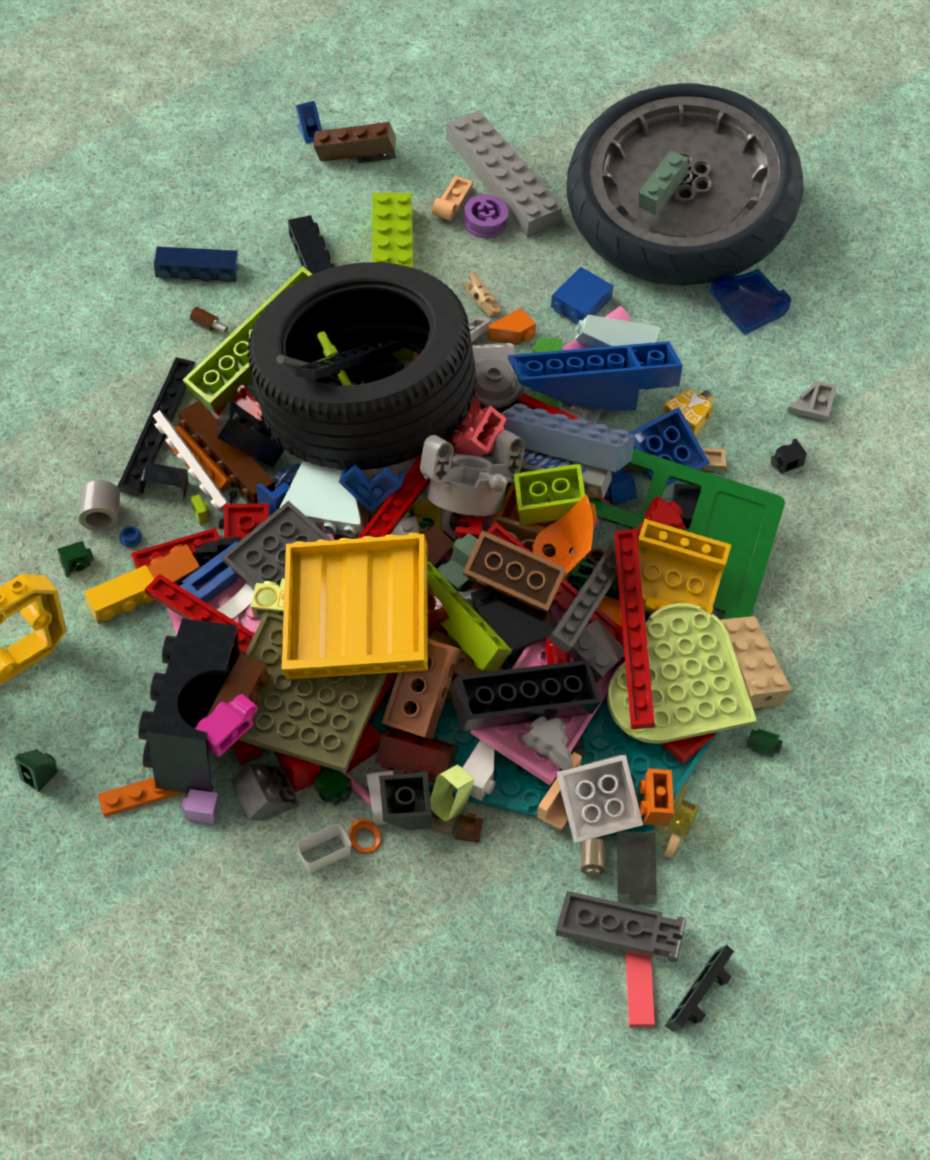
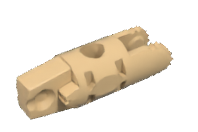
M471 273L468 277L471 283L467 282L463 287L484 313H487L490 317H498L502 310L496 302V298L477 274Z

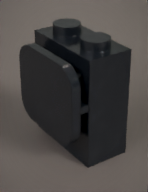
M674 484L672 500L681 508L683 515L680 518L686 529H688L701 489L691 484Z

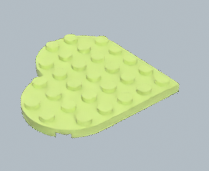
M676 603L660 608L649 617L646 622L655 727L631 730L626 666L624 662L618 667L610 681L607 702L614 721L626 734L642 742L661 744L756 723L754 710L730 637L725 626L714 614L710 615L697 605Z

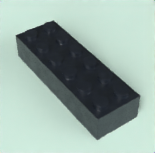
M589 660L456 676L449 688L461 731L528 723L543 716L550 720L557 717L565 718L593 714L601 703Z

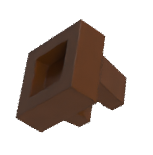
M467 812L466 816L460 815L455 839L479 843L483 819L476 818L474 813Z

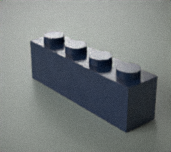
M157 246L154 260L155 277L162 279L180 278L182 280L201 279L202 281H236L239 264L238 251Z

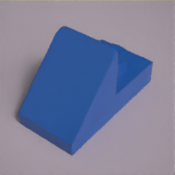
M315 101L295 105L299 119L297 126L305 143L314 142L315 131H322Z

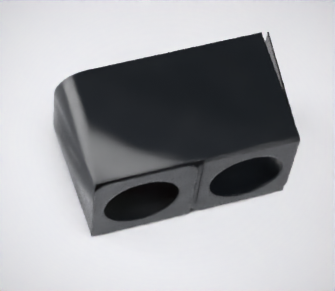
M147 462L139 482L140 492L143 494L147 481L177 486L182 489L184 501L189 483L187 469Z

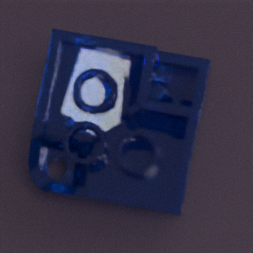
M759 269L732 277L723 276L721 279L711 281L709 292L721 304V310L744 335L781 318L787 313L791 305V297L784 289L779 291Z

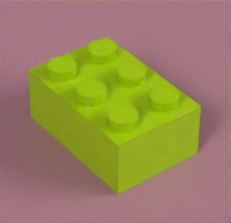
M581 464L514 474L521 526L559 520L585 496Z

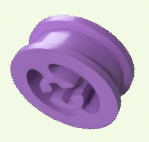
M483 194L472 197L466 203L463 222L470 234L480 238H492L500 235L505 230L508 208L500 198Z

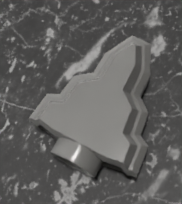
M543 716L533 721L529 726L530 732L522 737L523 742L529 748H534L540 755L548 756L553 764L563 770L572 767L571 753L566 747L568 741L564 733L566 727L561 718L557 717L547 721Z

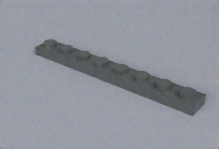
M614 539L548 639L566 653L573 647L618 575Z

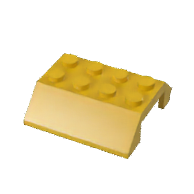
M644 519L638 539L644 610L654 613L667 605L687 603L700 606V609L711 615L731 544Z

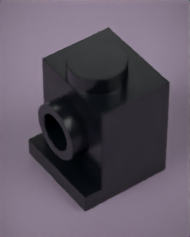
M797 438L792 440V444L783 445L776 449L775 455L771 456V463L781 473H785L804 466L807 453Z

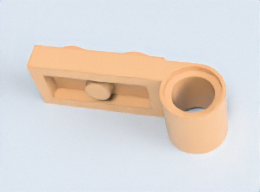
M455 175L442 198L435 200L432 207V215L452 221L473 188V181Z

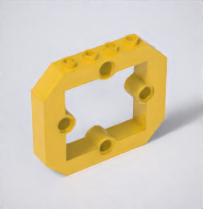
M20 574L0 587V625L5 619L20 611L19 613L35 630L8 648H0V685L50 655L67 631L58 590L45 575Z

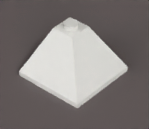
M619 755L556 772L574 843L643 825L626 755Z

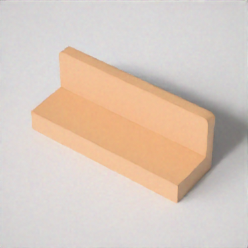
M573 752L571 755L573 765L570 768L581 766L582 756ZM556 778L538 806L537 818L559 830H563L568 822L558 778Z

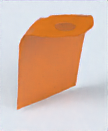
M587 494L562 518L543 529L537 535L532 546L534 554L567 568L565 576L591 551L593 516ZM544 545H553L556 548V554L553 557L545 556L542 552ZM572 547L575 550L574 555L569 553V549Z

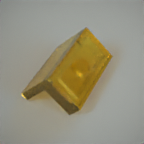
M685 783L674 805V814L668 826H665L664 829L687 838L700 807L683 800L689 786Z

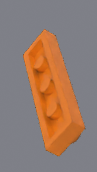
M177 425L175 428L223 493L232 481L186 430ZM177 448L173 450L176 455L179 454Z
M154 778L99 793L98 798L103 815L107 817L185 794L186 792L155 788Z

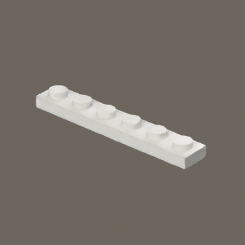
M159 410L153 415L157 421L155 424L156 428L162 435L166 433L169 437L166 439L167 443L173 450L177 448L179 451L177 456L184 465L188 463L190 466L189 473L195 480L199 479L202 484L199 486L207 496L209 494L212 496L213 500H211L213 506L218 511L221 509L224 511V504H230L169 419Z

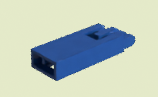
M238 542L233 543L183 580V584L180 587L207 603L236 582L240 577L222 561L221 557ZM208 579L209 583L205 585L203 582ZM201 584L202 587L197 590L196 587Z

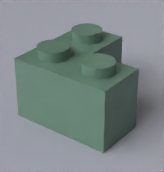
M470 533L456 540L452 547L454 551L450 561L446 565L442 564L437 569L458 592L466 591L476 582L463 576L465 566L478 540Z

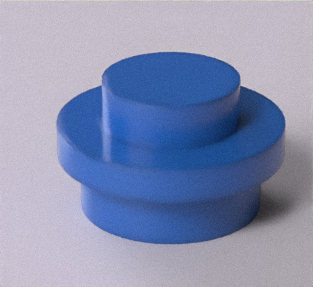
M127 526L120 533V542L126 547L137 546L142 540V534L136 527Z

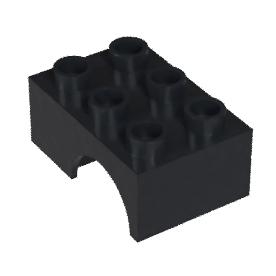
M182 618L177 636L167 635L165 637L162 649V662L168 664L165 674L156 672L153 676L150 698L151 701H156L153 712L145 710L142 712L138 729L139 739L147 740L143 752V767L153 769L155 788L189 793L190 789L213 792L214 786L211 782L207 746L208 732L195 728L203 718H206L240 656L238 626Z

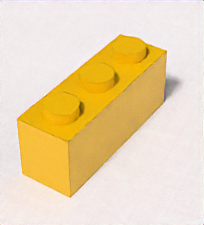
M144 565L84 591L86 604L97 623L109 621L121 612H130L137 605L154 601L153 598L145 593V588L154 578L148 567Z

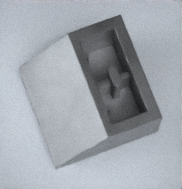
M248 763L231 780L249 819L264 821L300 806L295 797L296 794L290 787L286 774L281 767Z

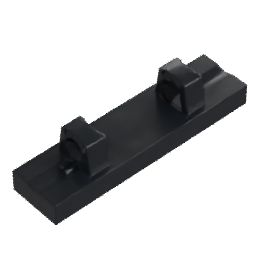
M728 945L714 952L665 1024L668 1029L673 1032L676 1029H681L688 1019L695 1024L702 1022L706 1014L698 1007V1004L714 981L722 986L727 984L732 977L723 968L734 952Z

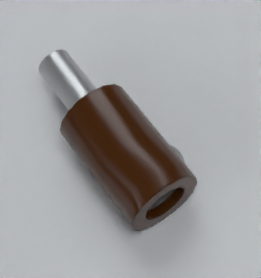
M195 307L192 310L190 320L211 331L214 328L223 333L228 331V327L219 322V317L199 307Z

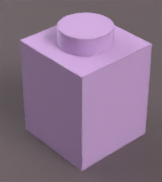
M190 789L188 797L183 798L181 808L185 812L186 820L214 824L219 807L218 793Z

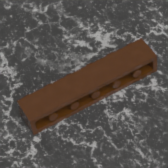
M200 400L178 412V426L183 427L232 481L230 485L240 490V494L246 502L250 501L252 504H258L256 488L258 484H262L271 492L275 490L274 480L250 455L217 439V419Z

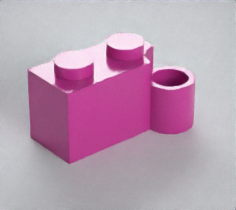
M240 694L228 704L224 701L220 702L214 712L207 718H203L195 729L208 732V749L220 757L253 726L252 717L257 712L258 707L246 696Z

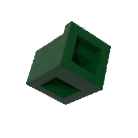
M83 541L57 549L66 577L70 576V572L83 571L86 567L91 566V561H94L91 549H86Z

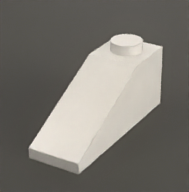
M480 740L463 766V769L475 779L470 795L482 801L486 793L490 794L495 785V781H493L495 749Z

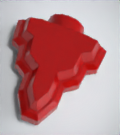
M656 496L649 503L650 508L644 514L645 519L686 530L680 518L683 515L682 510L674 501L667 503L661 497ZM643 522L637 528L638 539L643 526Z

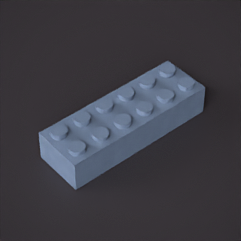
M515 404L501 413L507 418L503 425L504 430L521 437L525 441V449L617 472L632 460L635 435L628 434L626 430L608 429L603 424H588L583 419H568L563 414H548L546 410L529 409L524 404Z

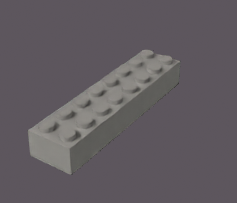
M480 110L446 123V140L493 196L504 201L508 208V215L527 238L561 223L562 207Z

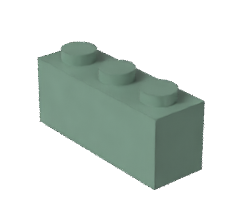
M672 150L668 153L639 191L640 208L654 215L658 214L688 174V158Z

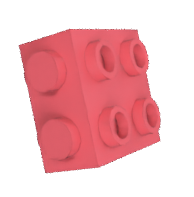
M492 406L479 409L472 415L468 414L461 423L463 425L462 429L452 439L454 452L456 454L478 457L490 454L495 447V444H493L500 432L504 431L503 425L507 418Z

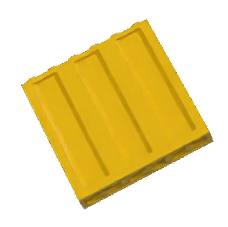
M410 533L400 536L390 534L385 537L365 536L359 539L341 538L339 540H318L316 542L297 541L292 544H286L282 671L287 680L428 670L427 542L424 534Z

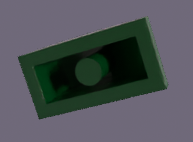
M37 749L18 754L15 757L21 781L38 792L58 772L56 760L48 753L43 754Z

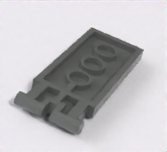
M567 891L556 928V936L653 958V954L668 957L670 962H677L681 947L680 940L683 938L686 919L684 917H677V920L663 917V912Z

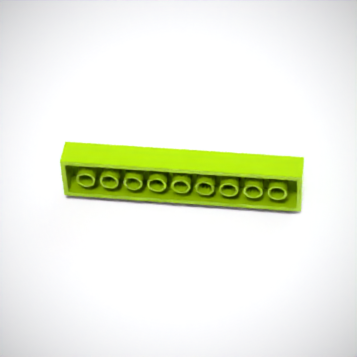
M372 193V262L393 263L413 268L412 193ZM402 348L393 353L399 360H414V351Z

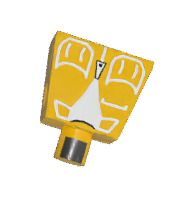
M687 389L664 404L663 415L679 407L696 436L711 415L713 396L707 390H704L699 395L694 390Z

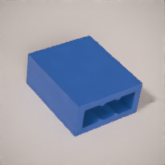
M580 267L552 294L551 308L556 313L565 315L571 322L577 324L579 320L583 321L587 315L595 316L612 299L614 286Z

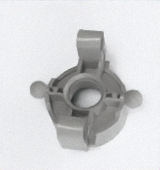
M504 430L497 436L493 457L482 458L473 455L456 454L449 442L437 435L429 436L424 442L420 471L424 478L430 479L428 499L440 508L460 514L487 516L501 512L503 510L507 483L514 482L512 477L521 470L525 441L512 432Z

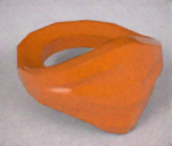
M361 818L352 823L349 829V840L352 843V847L364 854L372 853L379 847L381 836L379 828L375 823ZM366 828L367 831L372 832L375 836L373 846L363 848L358 845L356 833L361 829Z

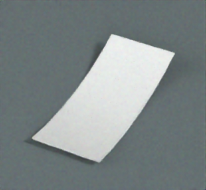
M245 584L234 597L217 610L233 619L251 604L254 590Z

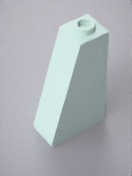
M587 315L583 321L579 320L575 328L577 332L575 340L592 348L654 343L657 340L660 327Z

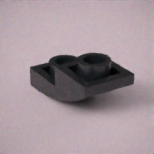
M241 537L219 539L196 548L195 555L199 566H204L236 541L240 542Z

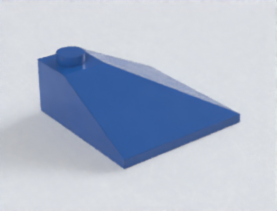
M679 407L628 433L635 435L633 448L635 450L695 469H700L710 463ZM645 470L650 480H652V472ZM670 478L667 480L666 486L678 480Z

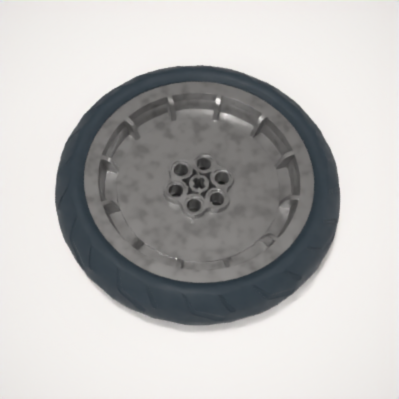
M677 83L657 86L627 96L607 108L587 127L574 149L568 167L567 200L572 217L580 233L599 256L616 268L641 279L661 284H705L723 280L745 271L766 258L783 241L796 220L801 205L803 172L801 160L791 136L767 109L750 98L728 89L697 83ZM672 150L688 158V174L658 214L654 215L639 207V191Z

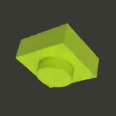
M199 494L192 496V509L199 525L208 523L207 515L210 514L207 502H202Z

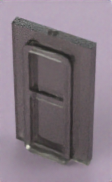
M617 832V902L636 905L657 904L656 832Z

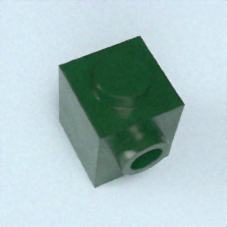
M326 767L314 779V789L326 803L331 802L336 806L340 801L345 802L352 793L351 779L341 771Z

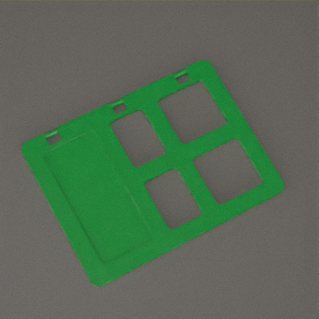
M633 449L632 460L627 464L650 471L653 474L641 512L634 513L588 497L589 502L595 503L597 518L637 530L638 526L645 519V512L650 508L649 503L656 496L662 498L668 479L672 478L699 487L701 493L690 527L684 531L731 544L713 609L725 613L723 619L751 617L785 506L784 499L777 494ZM581 560L573 568L570 577L587 580L589 576L579 573V567L593 571L596 565ZM618 575L609 588L619 592Z

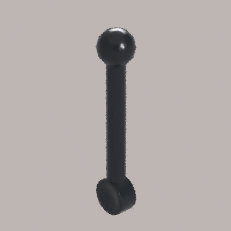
M230 491L229 493L230 504L237 498L238 494L236 491ZM224 514L219 521V528L224 527Z

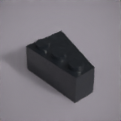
M231 400L228 401L217 419V439L274 467L285 449L275 441L263 422Z

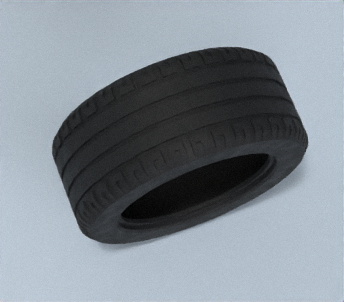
M361 262L341 265L312 274L283 291L264 309L253 326L249 338L248 362L263 420L268 431L275 441L290 454L305 462L321 467L338 470L347 468L350 470L356 465L360 470H369L400 464L420 456L423 452L424 442L429 436L437 435L445 440L446 437L450 436L467 416L468 411H470L475 398L477 376L466 311L460 299L451 288L429 273L412 267L384 262ZM323 331L337 351H347L381 339L402 341V348L419 354L410 365L392 376L366 384L351 386L306 382L304 378L295 377V368L279 364L276 360L279 355L307 363L326 358L323 353L324 348L317 337V334Z

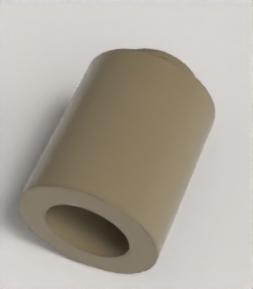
M596 838L585 839L581 842V872L587 877H598L605 871V842Z

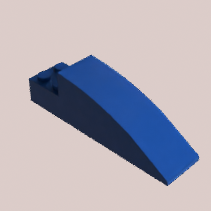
M669 341L508 355V360L519 384L557 401L603 410H636L639 390L679 386L683 368Z

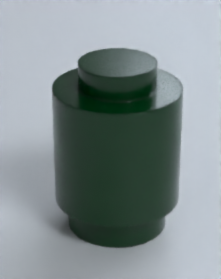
M752 729L747 747L752 748L754 752L774 757L775 753L780 754L783 741L779 740L780 735L762 729Z

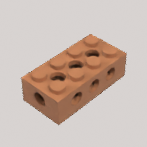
M428 639V660L431 659L432 661L430 668L424 671L398 672L382 724L424 738L433 739L461 649ZM424 681V689L420 691L419 685ZM416 704L417 711L413 714L412 707Z

